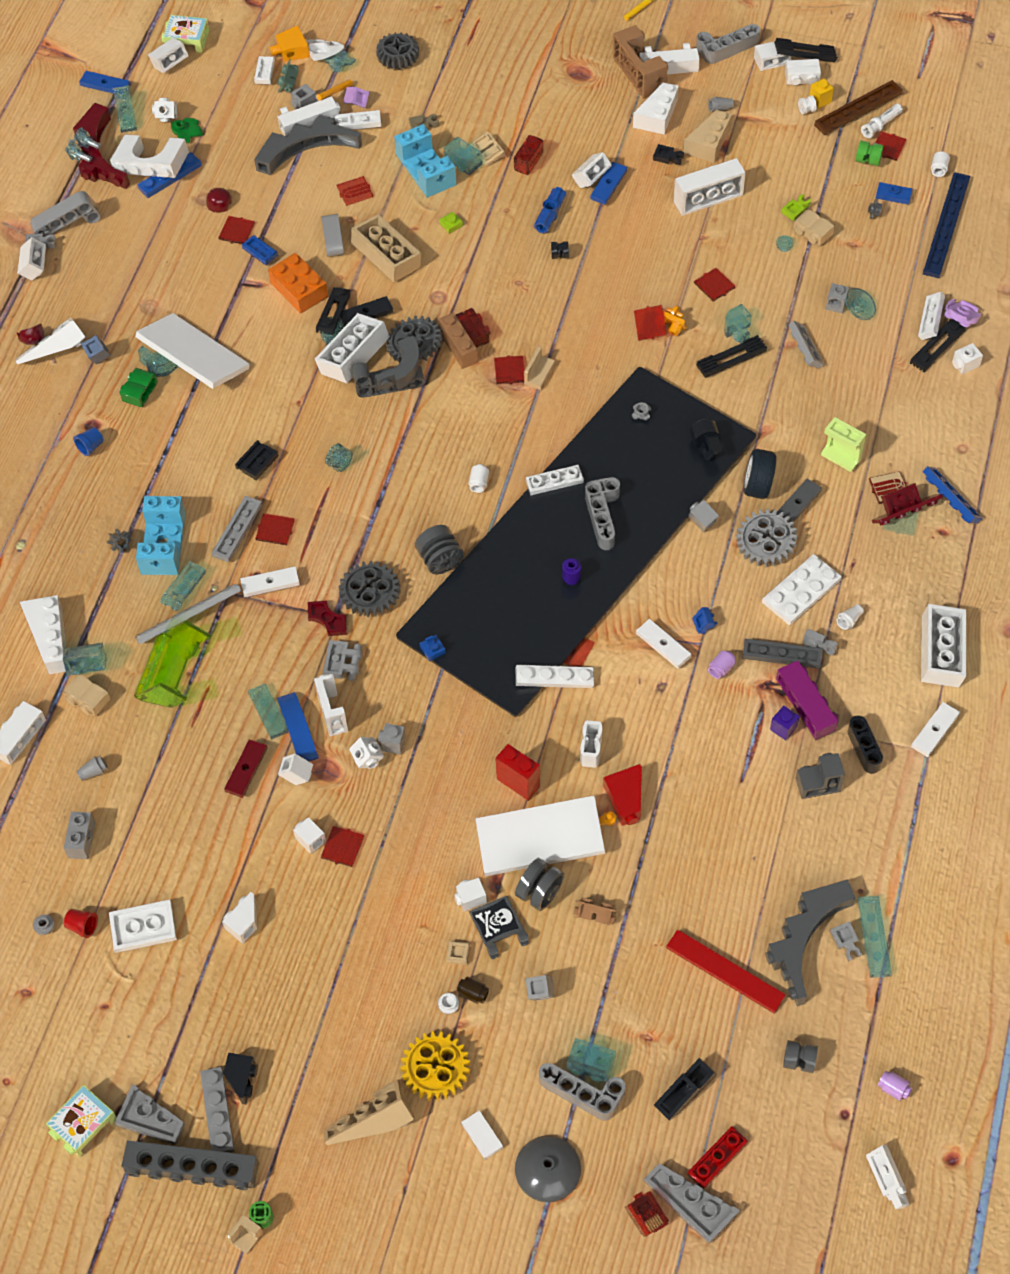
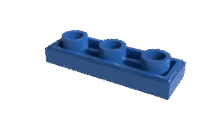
M85 71L79 81L80 86L125 96L131 85L128 80Z
M612 162L611 167L605 172L590 195V199L606 205L625 176L628 167Z

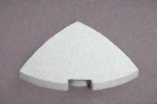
M321 39L306 40L309 55L313 61L331 57L344 49V45L336 41H331L330 45L329 41Z

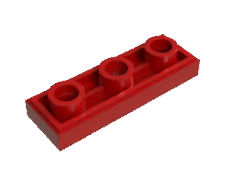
M731 1126L687 1172V1175L704 1189L748 1143V1140ZM719 1154L722 1158L716 1159L714 1155Z

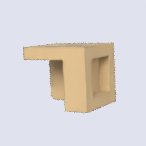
M242 1215L228 1234L227 1239L236 1248L248 1254L262 1236L263 1231L260 1226L245 1215Z

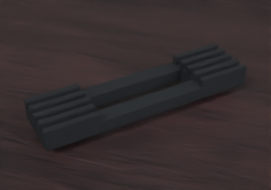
M776 38L774 42L777 54L819 59L828 62H835L838 58L834 46L797 43L783 38ZM794 49L814 51V52H818V53L798 51V50H794Z
M333 287L317 323L316 333L320 331V333L324 332V334L326 332L327 334H334L342 311L350 298L349 289ZM337 302L338 307L333 318H328L333 303Z
M950 319L938 331L937 336L932 337L911 358L910 364L913 363L914 367L916 366L917 369L920 368L919 370L925 372L965 332L966 327L960 325V322ZM944 334H948L945 342L932 355L927 352Z
M756 335L728 350L697 361L696 366L703 376L707 378L766 352L767 346ZM742 350H746L747 352L731 360H728L722 364L717 363V361H720L726 357L736 354Z

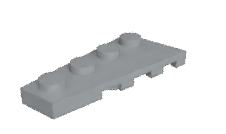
M660 1163L644 1178V1182L708 1244L740 1212L739 1209L724 1203L722 1199L712 1196L704 1191L703 1188L688 1182L684 1177Z

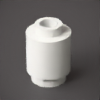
M936 152L933 156L931 171L936 177L944 176L948 170L950 156L946 152Z
M478 464L472 467L468 483L471 491L481 493L486 488L489 477V469L486 466Z

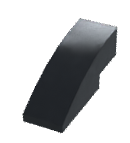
M698 1058L685 1074L682 1073L654 1106L670 1121L716 1077L717 1073L702 1059Z

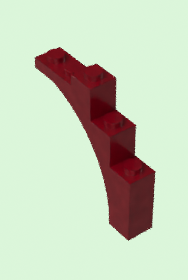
M94 103L73 127L75 137L84 135L100 143L101 135L111 120L108 107ZM79 141L76 145V150L92 157L91 162L81 159L82 161L78 165L81 177L93 182L100 178L102 181L110 182L124 189L129 187L130 183L127 173L109 165L100 154L99 149L87 144L84 145L83 142Z

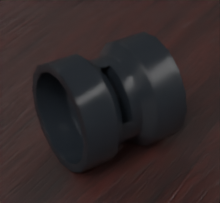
M563 241L562 243L551 242L552 259H557L558 257L563 259L569 258L568 241Z

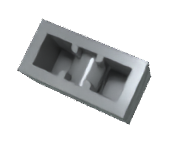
M71 811L64 843V850L68 858L89 859L96 824L92 814L89 812Z

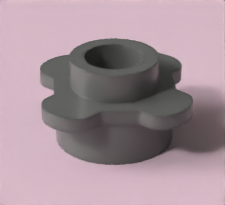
M875 199L874 203H870L868 207L870 219H873L874 216L878 217L881 213L882 204L878 203V199Z

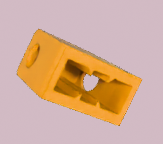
M298 25L275 36L277 45L269 47L272 56L281 54L286 62L289 59L293 61L310 57L308 44Z

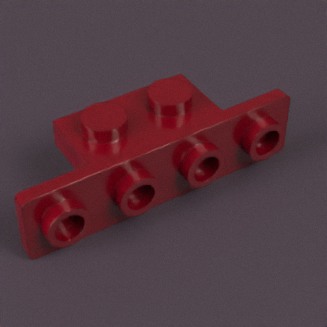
M916 483L909 484L881 496L886 514L872 519V523H879L880 526L891 522L890 519L894 517L895 519L903 518L909 511L911 513L922 510L921 506H931L938 503L937 500L943 498L942 494H933L921 499Z

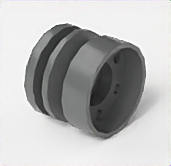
M436 525L428 528L416 539L415 548L432 574L439 575L451 571L464 557L462 548L446 525Z

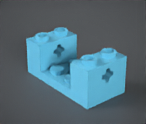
M424 124L394 136L396 156L427 198L456 186L454 164L448 156L441 159L432 148V135Z
M144 496L142 509L146 522L144 543H138L136 561L141 575H178L186 516L182 497ZM161 539L168 540L166 543H158Z

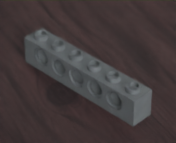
M127 1140L121 1167L127 1175L132 1177H139L142 1174L156 1180L166 1177L174 1182L191 1180L193 1184L204 1185L207 1182L213 1183L216 1187L224 1188L226 1185H232L236 1189L247 1190L255 1186L259 1161L253 1155ZM145 1158H152L150 1164L142 1165V1162ZM166 1161H174L171 1167H163ZM188 1163H195V1167L192 1170H185ZM209 1166H217L213 1173L206 1172ZM231 1168H238L237 1174L233 1176L228 1175V1172Z

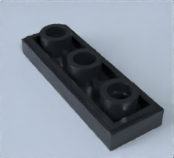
M385 296L343 310L340 320L345 327L357 313L375 319L393 313V307L388 297Z

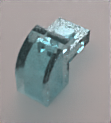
M743 304L728 311L724 326L725 336L728 338L733 335L734 340L740 344L749 339L750 333L746 328L750 327L752 317Z
M144 346L138 349L140 362L147 366L148 372L155 373L156 377L169 375L179 367L158 352L154 354Z

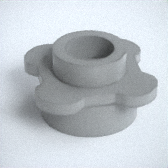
M641 402L633 406L634 413L632 417L634 419L648 420L650 418L649 411L651 407Z

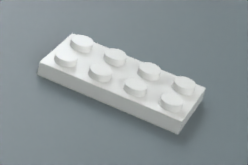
M813 554L762 599V603L790 626L838 584L842 576Z

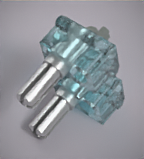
M80 127L74 135L75 138L68 141L69 144L65 151L71 160L79 161L83 159L91 162L92 157L84 154L80 147L88 148L92 146L100 149L101 144L93 141L88 131Z

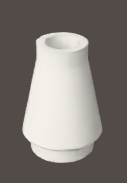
M856 604L839 613L836 619L838 626L843 630L851 629L860 615L863 614V608Z

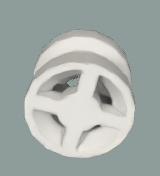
M813 95L808 96L806 99L799 98L798 107L802 115L807 114L808 111H816L817 105Z

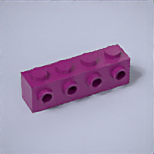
M797 660L778 669L776 680L814 739L818 740L835 732L839 722L838 717L828 707L826 698L818 692L817 684L809 678L806 667L802 666Z

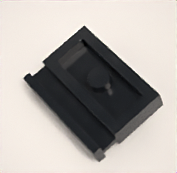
M257 440L237 461L235 467L257 481L279 456L278 451L265 444H261Z

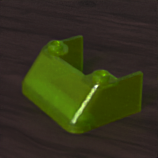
M187 620L162 632L154 643L134 697L142 702L169 708L186 701L187 697L182 695L177 689L188 659L198 655L200 643L209 639L211 635Z

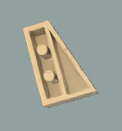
M715 110L684 139V154L715 162L731 128L732 114Z

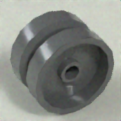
M538 857L522 875L516 887L515 896L525 902L530 900L532 907L542 911L551 903L560 889L564 873L555 867L549 869V863Z

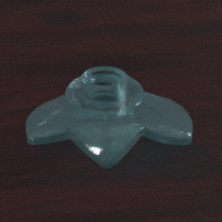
M341 50L337 54L325 58L324 61L329 64L332 71L340 72L344 70L345 66L354 64L356 59L349 57L348 52Z

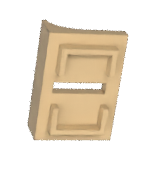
M488 131L469 144L486 167L499 158H507L503 149Z

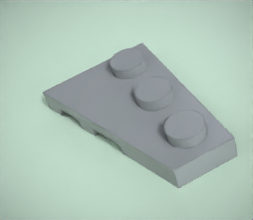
M132 1084L115 1121L118 1127L174 1145L177 1144L185 1126L183 1121L153 1101L150 1096L141 1092L134 1084Z

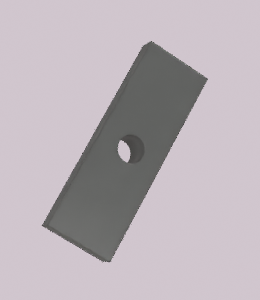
M806 479L777 511V515L783 512L784 518L789 516V522H794L820 494L822 487Z

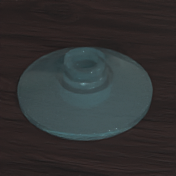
M859 288L848 291L845 299L848 310L861 320L872 318L876 312L873 298L866 291Z

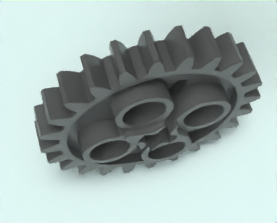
M414 316L413 320L408 317L406 322L401 320V325L395 324L396 329H390L392 333L389 334L390 338L386 341V347L394 361L398 360L399 363L402 359L398 352L397 341L414 336L419 348L420 364L422 359L428 361V356L434 357L432 352H438L437 347H441L440 342L443 341L439 325L436 324L435 320L431 321L430 317L424 319V316H421L418 319L417 316Z
M363 561L361 567L355 564V570L349 568V574L344 573V579H340L339 595L342 604H346L347 610L352 609L353 614L359 611L360 617L363 613H366L367 617L370 616V613L377 617L378 611L381 614H384V608L390 611V604L395 605V599H399L400 583L397 579V574H393L392 568L387 570L386 564L380 567V562L373 565V562L370 561L369 565H366Z

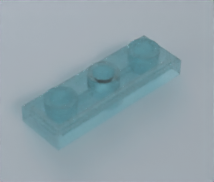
M129 86L113 88L121 133L137 130Z

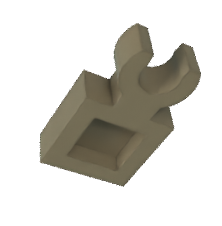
M431 114L427 118L425 115L409 118V124L411 129L424 124L429 130V127H439V120H437L436 114Z

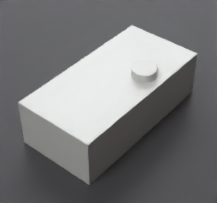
M736 158L675 178L674 204L683 216L743 196L745 171Z
M357 313L315 358L320 373L348 383L353 378V366L357 363H367L390 338L384 322Z
M928 604L922 614L921 682L959 688L966 677V609Z

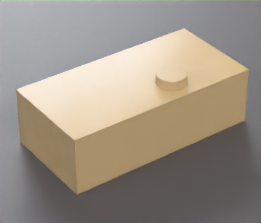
M379 214L351 229V243L393 282L420 268L421 252Z

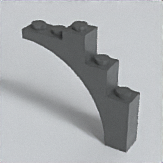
M319 114L311 128L296 123L287 137L272 132L254 159L256 171L272 175L287 159L311 148L337 145L360 149L362 146L361 133L337 126L334 119Z
M848 880L801 893L798 908L802 914L785 918L782 927L785 939L770 943L767 952H765L769 965L772 964L774 971L781 969L782 978L788 982L790 987L788 988L791 1000H795L797 1006L805 1004L807 999L802 979V956L806 944L812 934L825 920L835 913L853 906L855 895Z

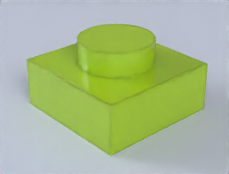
M452 211L439 219V224L450 234L462 227L463 221Z

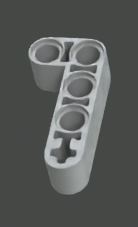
M750 24L717 39H714L708 32H700L697 35L696 48L705 62L714 64L758 45L760 27L756 24Z
M79 191L33 217L30 225L34 234L43 233L44 237L80 217H83L88 223H95L100 220L101 216L93 199L85 191Z
M613 477L590 481L585 486V500L598 546L603 550H610L615 545V530L607 506V502L616 501L620 496V482Z
M545 1063L539 1069V1082L541 1086L603 1121L609 1120L614 1116L625 1096V1082L619 1077L610 1078L603 1090L600 1091L554 1064ZM570 1083L573 1087L570 1090H565L562 1088V1085ZM613 1086H617L621 1089V1091L619 1093H613L610 1090V1088ZM583 1094H589L592 1098L588 1101L582 1100L580 1096ZM606 1104L611 1109L609 1111H602L599 1107Z

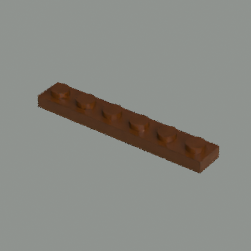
M891 80L817 119L814 126L823 135H826L902 95L903 89Z

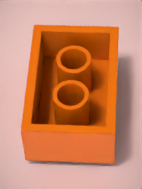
M297 253L292 254L268 269L270 283L300 314L328 297L326 282Z

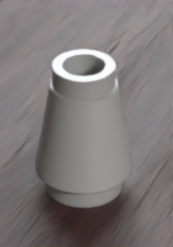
M713 97L708 101L710 112L715 110L724 111L734 106L732 98Z
M101 755L98 757L94 756L77 770V774L83 781L104 774L108 767Z

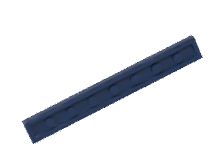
M953 173L922 275L940 278L970 180L969 175Z

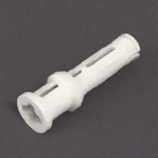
M897 103L879 117L872 118L870 123L864 124L861 127L863 136L868 139L872 138L874 133L881 131L886 123L902 113V106Z

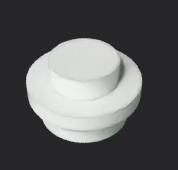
M453 993L443 994L438 1000L439 1009L445 1014L456 1012L459 1008L458 997Z

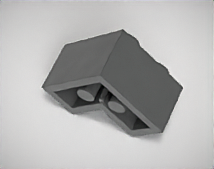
M825 753L819 756L817 766H803L797 769L795 779L801 799L841 792L845 772L839 753Z

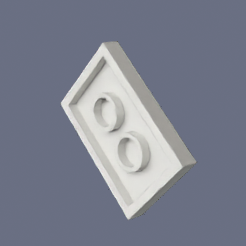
M170 900L109 912L115 953L177 940Z

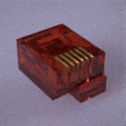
M651 1191L645 1194L639 1192L633 1196L635 1200L625 1206L626 1211L643 1237L648 1236L652 1232H657L669 1222Z

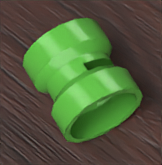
M258 1201L252 1204L249 1209L250 1219L260 1226L261 1229L268 1228L272 1224L274 1216L268 1203Z

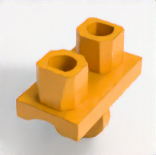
M676 305L673 309L668 307L666 311L657 308L655 312L657 317L654 322L656 328L663 330L666 323L671 325L668 332L676 337L682 330H686V321L682 319L684 314L680 313L679 306Z

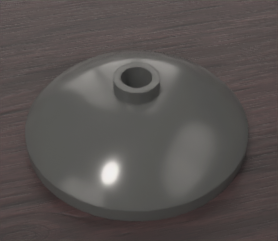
M554 1136L535 1138L524 1145L517 1156L515 1163L517 1182L522 1191L534 1200L548 1203L562 1200L573 1192L580 1179L581 1164L578 1154L568 1142ZM547 1161L552 1163V1166L549 1168L544 1166V1163Z

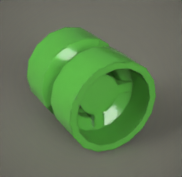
M860 140L855 162H868L869 165L879 166L884 145L876 143L871 145L870 142Z

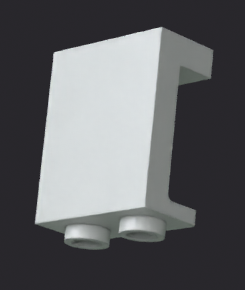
M324 674L314 678L318 700L329 737L348 732L343 707L331 710L328 698L337 696L333 674Z

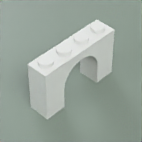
M124 135L110 161L113 168L127 174L175 178L189 150L185 139L169 138L164 149L159 154L150 158H139L144 150L140 136Z

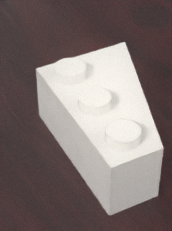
M663 82L633 113V128L665 134L678 101L679 86Z

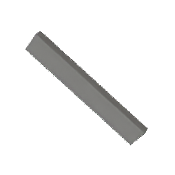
M233 584L136 635L135 639L137 643L141 644L240 592L241 589L239 585Z

